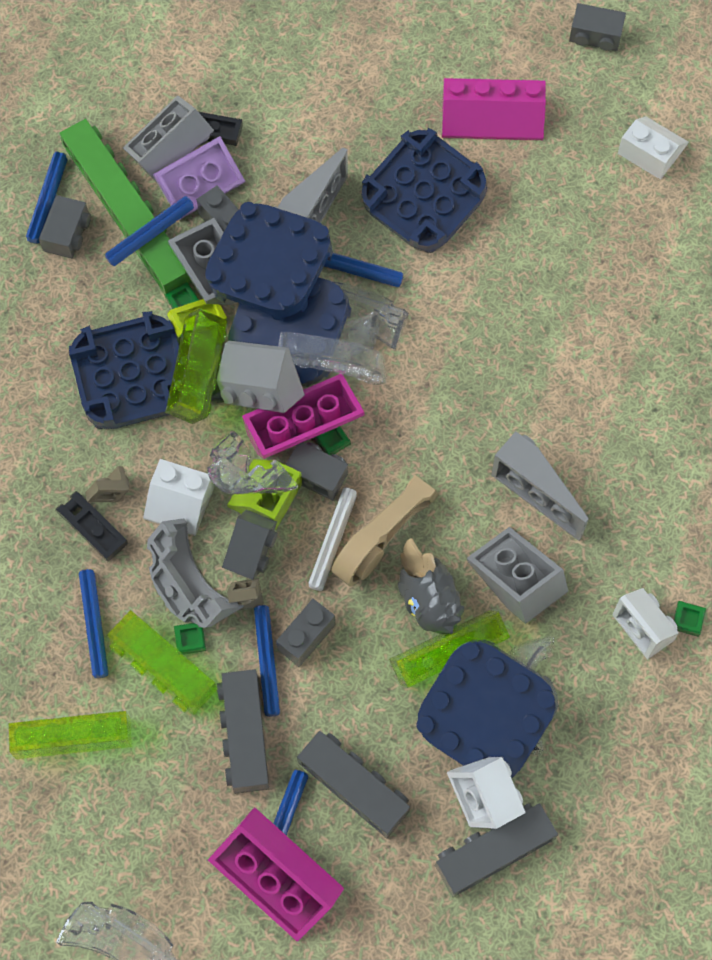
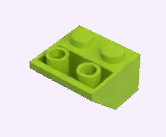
M253 459L228 502L227 507L241 514L247 509L277 521L275 530H277L302 486L301 472L276 460Z

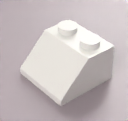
M645 116L636 119L622 136L618 154L661 180L688 145V141Z
M160 459L150 482L143 519L157 524H161L162 521L185 519L187 521L188 534L196 536L215 488L212 475Z
M641 588L622 596L612 615L648 660L672 643L679 633L674 620L668 615L665 616L659 609V602L651 593L647 594Z
M488 757L447 772L469 827L497 829L526 813L522 805V795L515 788L510 777L512 774L511 769L502 757Z

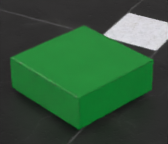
M187 282L165 294V299L172 309L199 301Z
M340 426L314 437L323 452L328 455L336 454L351 445L350 439Z
M678 601L673 619L677 625V631L699 637L706 608Z
M195 623L174 626L178 655L206 651L203 627H199Z

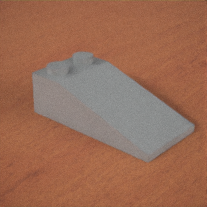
M341 148L288 193L278 207H274L321 223L348 177L347 149Z
M515 431L496 453L491 476L580 541L589 518L536 446L535 442L530 437L522 436Z

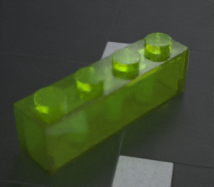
M202 308L186 316L165 413L191 424H195L208 417L212 408L210 403L212 392L217 384L215 379L217 368L222 359L220 355L221 348L226 339L225 329L227 320Z
M132 610L107 634L111 642L110 649L120 658L124 655L132 661L130 666L139 675L143 676L146 673L153 679L151 684L161 694L167 691L173 696L172 703L183 713L189 710L195 715L217 691L216 684L212 679Z
M489 610L456 626L452 634H439L390 658L389 661L400 685L409 688L440 673L451 654L462 644L471 640L486 639L497 645L509 639L510 635L499 611Z
M127 711L8 723L9 752L15 759L132 747L131 719Z

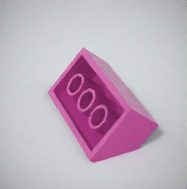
M444 78L442 138L543 140L546 81Z
M342 373L304 389L305 395L285 413L257 409L243 415L242 418L247 436L257 455L265 459L365 416L364 410Z
M255 807L208 859L215 868L297 942L332 908L344 890V887Z

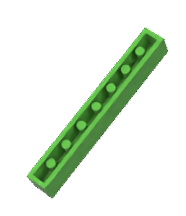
M85 118L59 132L63 147L125 238L155 218L152 215L154 213L152 206L148 200L143 201L139 196L141 192L137 184L127 179L128 174L121 162L116 163L113 150L109 144L104 145L102 143V136L95 125L91 127ZM167 229L135 251L164 295L186 282L188 284L193 283L168 244L170 239L166 235Z

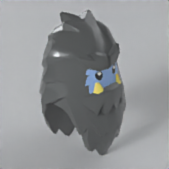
M435 557L436 568L434 572L429 570L424 577L420 578L409 576L405 569L400 570L398 582L400 595L404 598L407 611L416 617L419 626L425 631L438 634H452L457 623L461 621V615L465 608L461 606L459 591H456L453 576L448 571L446 565Z

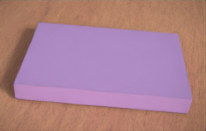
M220 136L153 174L170 206L184 196H188L193 202L194 209L182 218L198 210L196 199L218 185L224 193H227L246 182Z

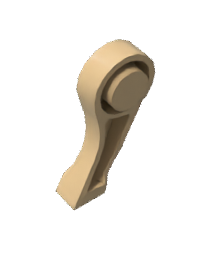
M415 475L409 481L406 489L393 502L352 536L337 556L331 569L332 573L349 587L367 578L380 563L388 543L411 517L427 508L439 496L437 491Z

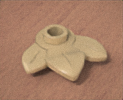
M412 538L406 541L403 552L400 554L406 573L414 578L424 577L429 570L434 572L436 565L433 554L430 552L422 554Z

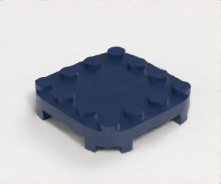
M428 128L427 130H416L413 132L408 130L402 134L400 143L370 176L366 174L362 181L361 195L365 209L372 217L410 246L427 253H433L450 240L482 203L486 196L487 183L483 168L477 161L474 164L439 138L436 131Z
M245 202L241 205L240 210L231 218L208 261L205 277L209 287L220 301L225 303L226 299L270 313L274 320L283 321V317L292 316L299 311L303 313L308 307L307 299L326 261H331L333 250L329 230L326 226L313 219L269 205Z
M318 277L307 299L308 307L303 313L299 311L292 316L283 317V321L274 320L270 313L239 303L229 331L228 341L289 348L302 387H309V385L318 383L324 377L327 378L331 372L330 364L346 319L351 316L352 308L350 307L348 296L342 288L330 280Z
M152 311L142 312L143 317L93 330H91L90 325L80 329L81 333L74 339L72 345L69 346V356L82 407L88 420L97 429H117L175 413L187 405L190 394L189 381L175 329L170 320L167 321L164 317L154 315Z
M486 639L471 640L459 646L451 654L420 706L416 726L418 731L432 746L463 766L488 757H502L509 765L512 773L510 777L513 778L523 768L555 717L559 707L558 695L553 682L546 675L543 677L496 647L495 643Z

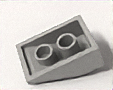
M510 527L467 557L468 563L506 608L525 624L568 592L563 569Z

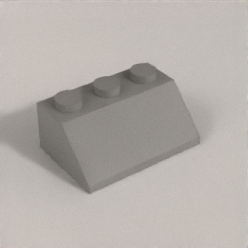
M177 95L123 149L156 181L153 176L154 173L188 155L198 145L204 144L214 130L193 106Z
M215 218L168 240V244L206 304L232 305L236 302L226 299L224 303L216 298L205 277L208 261L224 233Z
M227 341L225 343L216 380L225 404L285 413L305 395L289 348L237 341Z

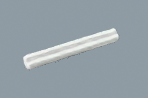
M344 488L340 495L309 580V587L314 590L322 591L357 497V492L353 489Z

